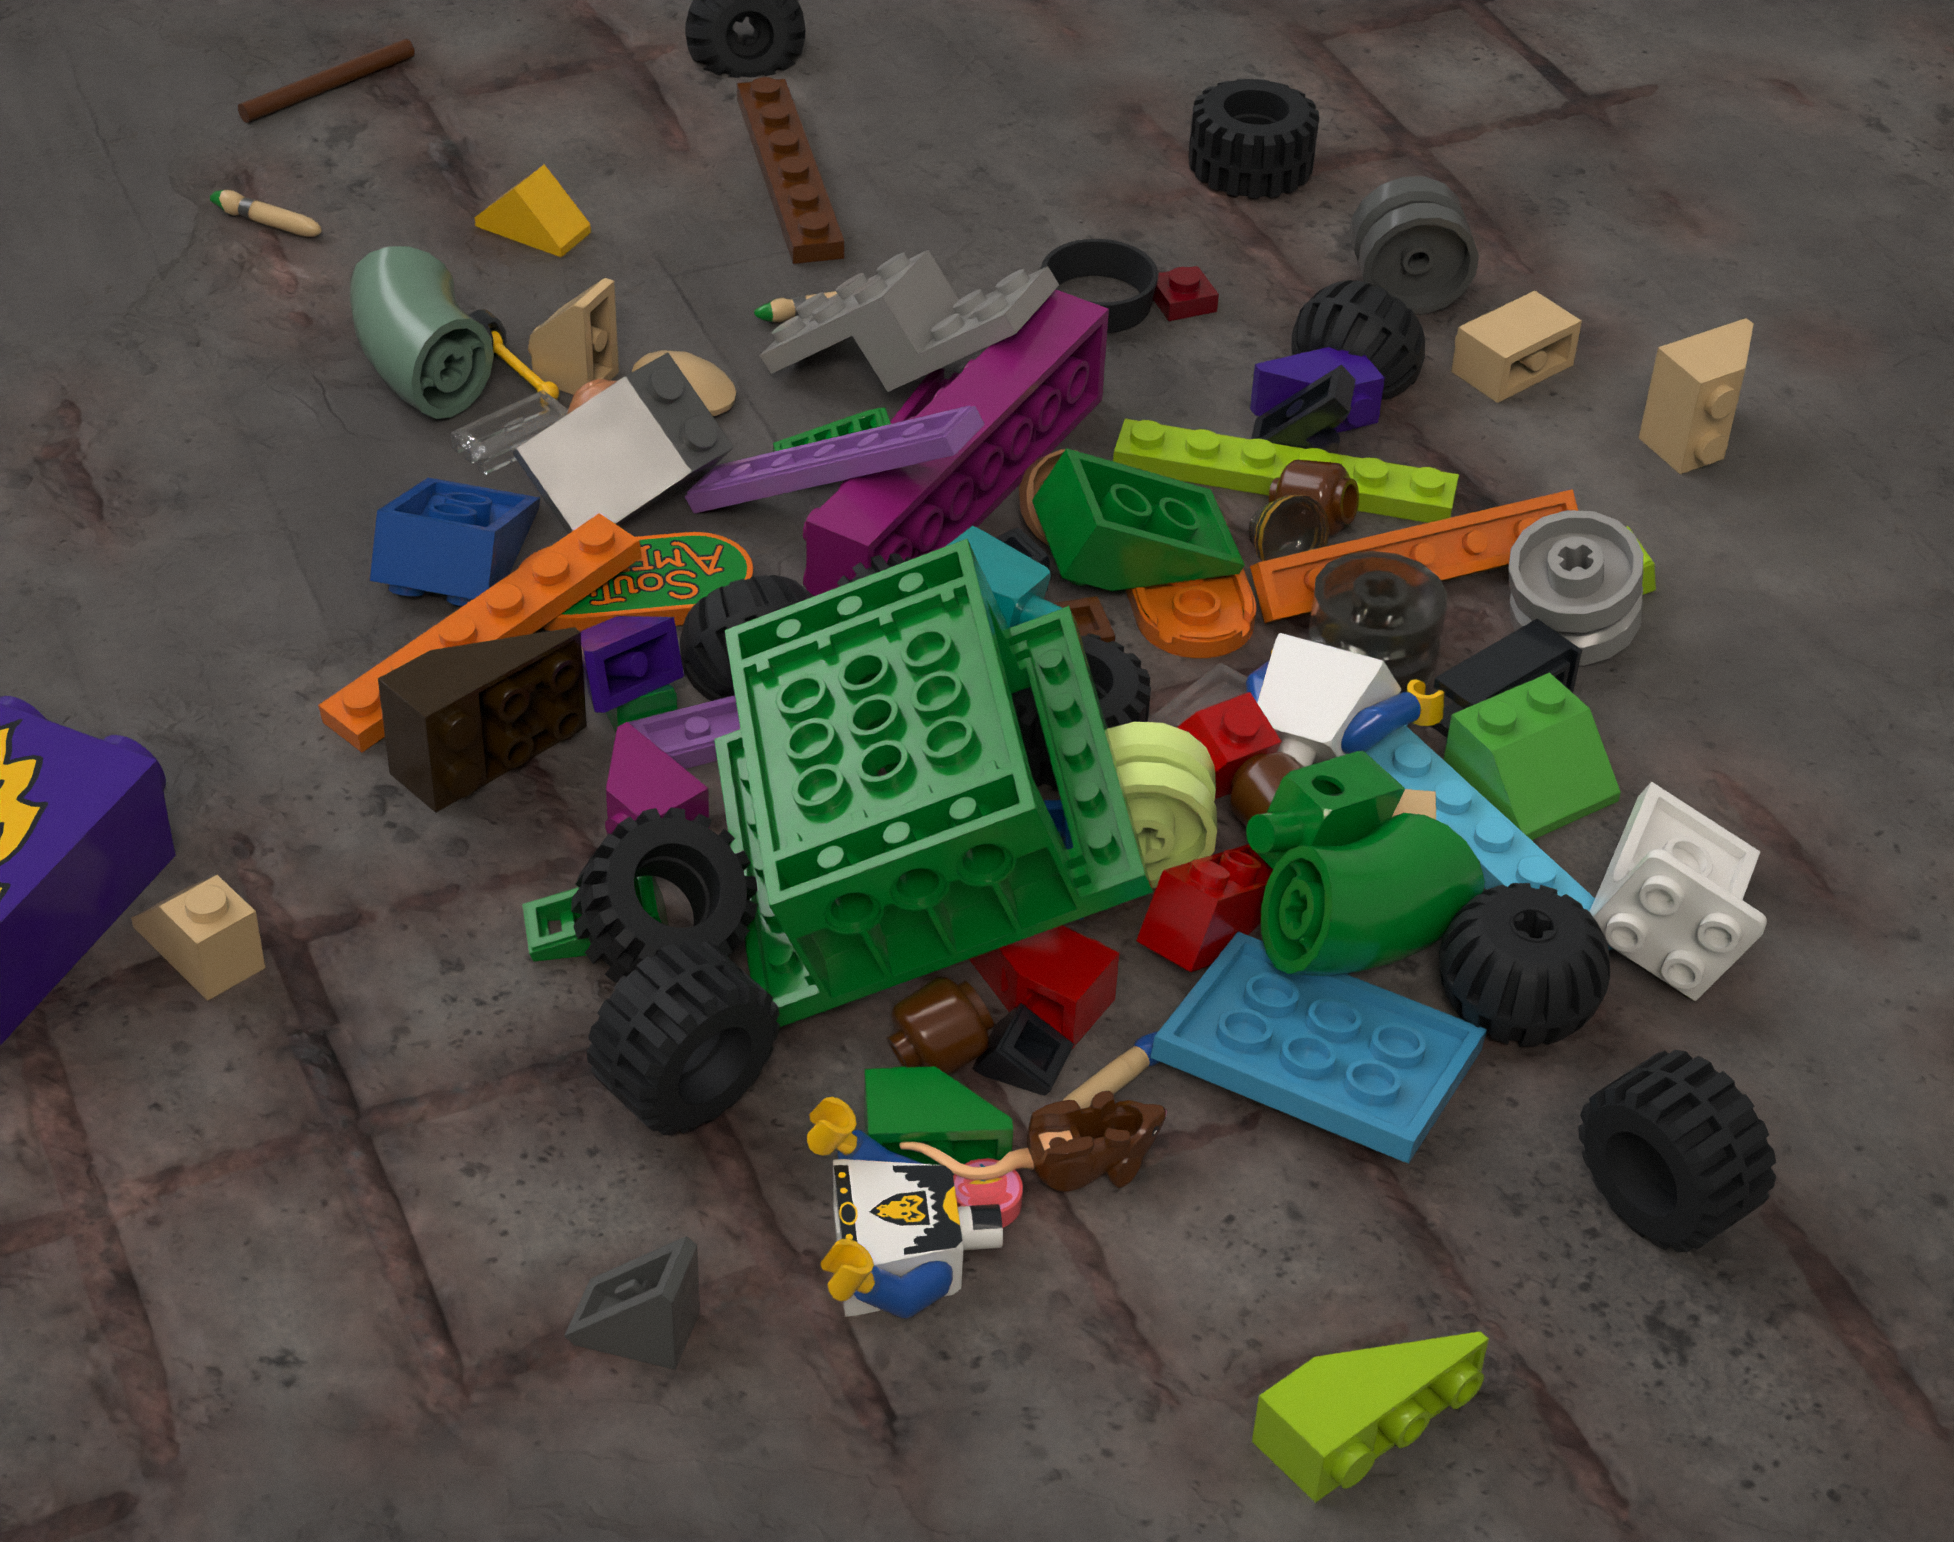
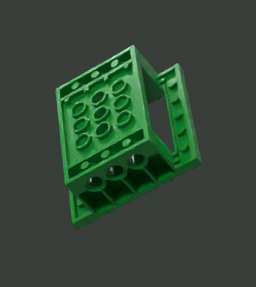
M968 539L961 540L724 630L740 729L715 738L714 742L728 832L735 838L730 847L735 854L743 850L745 851L751 863L743 871L744 875L756 877L758 889L749 900L758 905L755 918L746 927L750 931L745 937L750 977L766 990L778 1005L780 1015L776 1022L780 1024V1027L1153 892L1078 625L1070 607H1064L1009 628ZM1028 687L1032 688L1073 848L1068 850L1032 778L1011 696L1012 693ZM899 763L891 772L878 776L881 768L889 764Z

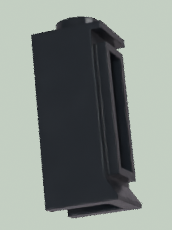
M1535 619L1435 677L1434 688L1444 691V695L1454 702L1444 707L1443 719L1439 723L1431 725V727L1447 738L1452 714L1548 673H1551L1573 693L1582 649L1539 619Z

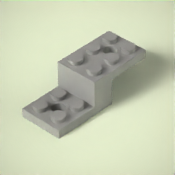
M929 250L910 259L907 258L905 253H900L880 265L876 270L877 275L867 279L864 273H859L836 288V295L826 298L825 294L820 292L804 301L796 308L798 316L787 320L772 332L775 341L759 356L772 374L853 336L885 389L889 392L1016 334L1059 284L1048 266L1027 275L1024 269H1020L1002 279L995 286L997 290L984 295L982 290L978 289L959 300Z

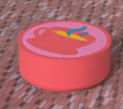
M976 1159L964 1165L986 1167L995 1165L999 1160ZM1016 1170L989 1180H970L956 1174L953 1175L957 1207L999 1204L1003 1228L1011 1224L1018 1217L1022 1207L1023 1183Z

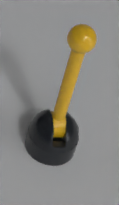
M486 309L476 310L469 314L472 319L481 323L490 335L494 356L498 355L537 390V396L540 401L550 404L558 399L559 389L555 383L550 381L544 382L505 347L507 332L497 317Z

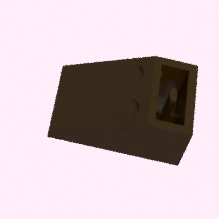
M575 627L430 650L378 678L389 773L435 813L461 798L469 796L475 790L510 770L521 766L531 758L587 727L581 632Z

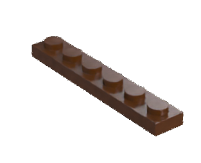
M761 77L752 82L737 83V102L792 263L799 264L844 259V238L786 79Z

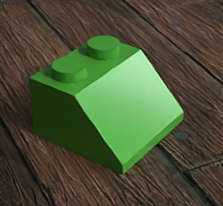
M1551 673L1451 715L1444 761L1531 840L1619 801L1621 792L1590 708Z

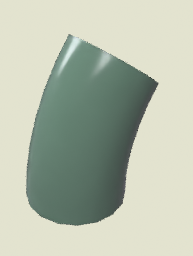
M388 246L370 252L359 261L350 278L352 318L355 333L362 350L380 377L402 400L435 419L452 418L468 409L482 393L490 377L494 358L492 339L481 323L472 319L458 306L455 297L454 279L445 264L430 253L409 246Z

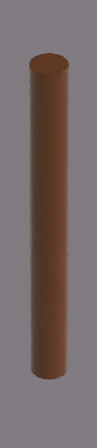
M405 38L238 104V113L241 119L248 123L414 57L415 50L413 44L409 39Z

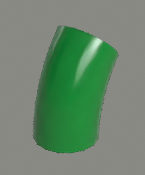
M1401 813L1387 818L1374 831L1350 844L1326 847L1302 845L1290 849L1276 863L1264 892L1261 906V934L1266 954L1276 969L1287 974L1310 976L1350 974L1401 961L1427 949L1440 940L1456 913L1475 896L1483 893L1485 879L1480 861L1468 843L1448 825L1429 816L1412 813Z

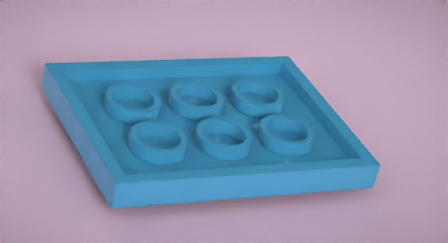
M1237 932L1154 1036L1151 1058L1409 1164L1482 1051L1487 1029L1478 1028L1472 1023L1347 974L1329 976L1287 974L1276 969L1266 954L1263 941Z

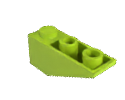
M1474 1332L1316 1356L1259 1395L1252 1442L1316 1503L1338 1486L1347 1489L1357 1484L1369 1472L1375 1459L1393 1446L1405 1448L1412 1444L1424 1432L1429 1421L1447 1407L1451 1406L1453 1409H1458L1467 1404L1483 1384L1484 1374L1482 1373V1367L1489 1338L1482 1332Z

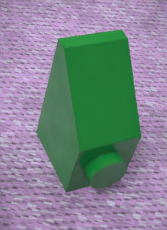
M937 1067L865 1069V1134L888 1150L920 1163L932 1165L941 1164L920 1152L900 1149L899 1143H925L962 1164L984 1158L1000 1161L1012 1151V1118Z

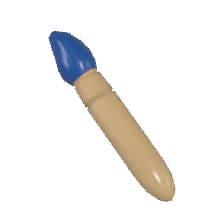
M1158 1031L1135 1040L1131 1049L1102 1068L1062 1101L1075 1100L1081 1109L1087 1108L1096 1094L1102 1091H1111L1114 1095L1135 1079L1146 1067L1158 1064L1160 1061L1151 1058L1154 1036Z

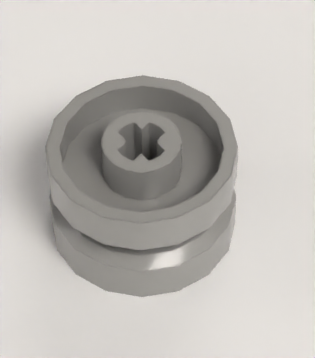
M1566 510L1544 516L1524 529L1511 548L1509 560L1510 621L1514 630L1516 631L1535 619H1539L1582 649L1579 665L1584 666L1610 659L1629 646L1641 627L1643 607L1644 554L1636 536L1617 519L1595 511Z

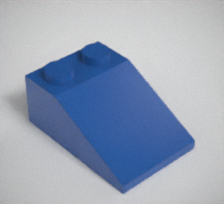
M428 477L377 510L370 581L389 584L388 590L390 592L403 596L424 595L425 591L447 595V602L464 606L510 574L539 510L540 497Z

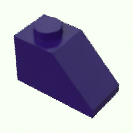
M1330 347L1257 363L1254 367L1250 410L1254 415L1260 416L1342 364L1356 381L1351 411L1346 419L1333 429L1337 433L1378 423L1385 378L1365 354L1363 356L1348 354L1349 351H1338Z
M616 616L580 631L582 661L587 688L594 712L596 713L610 711L684 677L674 617Z

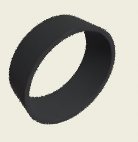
M1082 239L1055 248L1043 260L1041 269L1048 266L1059 285L1067 280L1081 276H1107L1127 282L1140 292V294L1121 301L1092 302L1109 309L1107 333L1130 329L1147 317L1158 281V269L1151 257L1142 250L1115 240Z

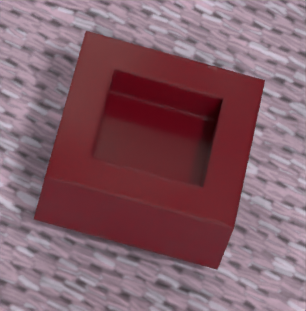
M1198 266L1177 267L1171 271L1158 273L1153 301L1168 321L1217 312L1219 294Z

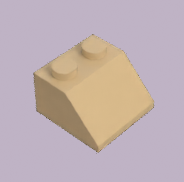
M1747 318L1658 347L1639 439L1679 474L1723 460L1725 457L1746 369L1754 325Z

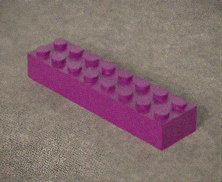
M1055 289L1016 334L990 345L976 359L970 360L965 365L963 371L946 388L939 389L933 400L915 417L912 416L908 420L965 406H976L985 425L953 456L844 480L838 491L820 508L813 509L805 521L803 539L806 541V569L803 575V585L806 590L813 596L839 587L837 582L843 575L852 580L857 575L852 568L860 562L866 569L872 567L871 557L881 555L886 563L890 553L899 554L903 560L907 556L914 559L947 546L971 526L978 527L1020 485L1025 470L1037 459L1050 454L1102 401L1109 309Z

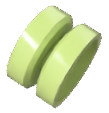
M1131 722L1108 728L1107 731L1152 888H1156L1163 870L1191 862L1194 859L1210 856L1215 851L1217 837V808L1214 803L1216 792L1215 766L1207 748L1189 732L1165 723Z

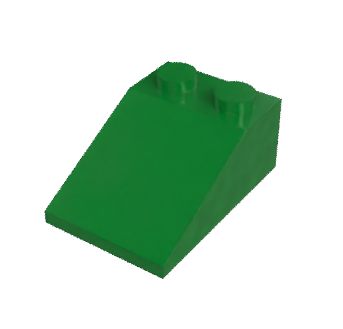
M1066 448L1032 499L1061 577L1079 586L1091 585L1115 591L1239 574L1245 566L1211 489Z

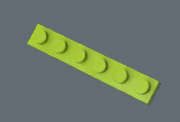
M1126 418L1113 454V462L1176 480L1269 496L1272 481L1280 477L1283 469L1293 460L1339 463L1348 471L1350 478L1357 482L1359 488V506L1357 511L1426 523L1451 518L1459 474L1442 472L1432 467L1418 468L1388 463L1377 458H1358L1328 453L1318 448L1305 449L1275 444L1264 439H1245L1216 434L1205 429L1191 430L1161 425L1151 420L1138 421Z

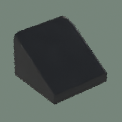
M1020 1003L995 1025L989 1035L988 1049L977 1057L972 1070L984 1077L1045 1096L1051 1091L1074 1043Z

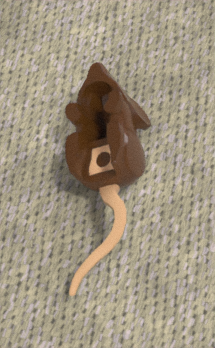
M1102 1091L1092 1098L1090 1106L1083 1109L1080 1108L1075 1100L1051 1103L1032 1113L1027 1133V1148L1011 1151L995 1165L986 1167L964 1165L925 1143L901 1142L899 1147L903 1150L920 1152L939 1164L946 1166L953 1174L970 1180L995 1179L1006 1175L1012 1170L1026 1168L1034 1170L1041 1181L1047 1186L1058 1191L1067 1192L1082 1188L1107 1172L1110 1182L1117 1188H1121L1129 1184L1137 1175L1144 1155L1154 1143L1166 1119L1167 1110L1158 1104H1144L1131 1100L1120 1101L1115 1104L1114 1095L1111 1091Z

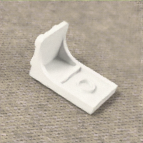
M1651 782L1636 800L1590 909V913L1598 923L1607 945L1692 1000L1697 1001L1763 935L1767 924L1766 917L1743 901L1760 851Z

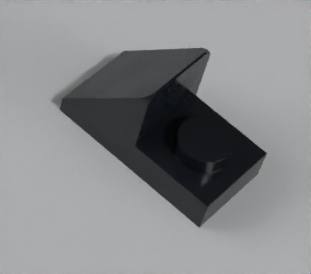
M1341 364L1257 417L1251 439H1264L1275 444L1305 449L1318 448L1328 453L1338 454L1340 436L1333 428L1341 424L1351 411L1356 379Z

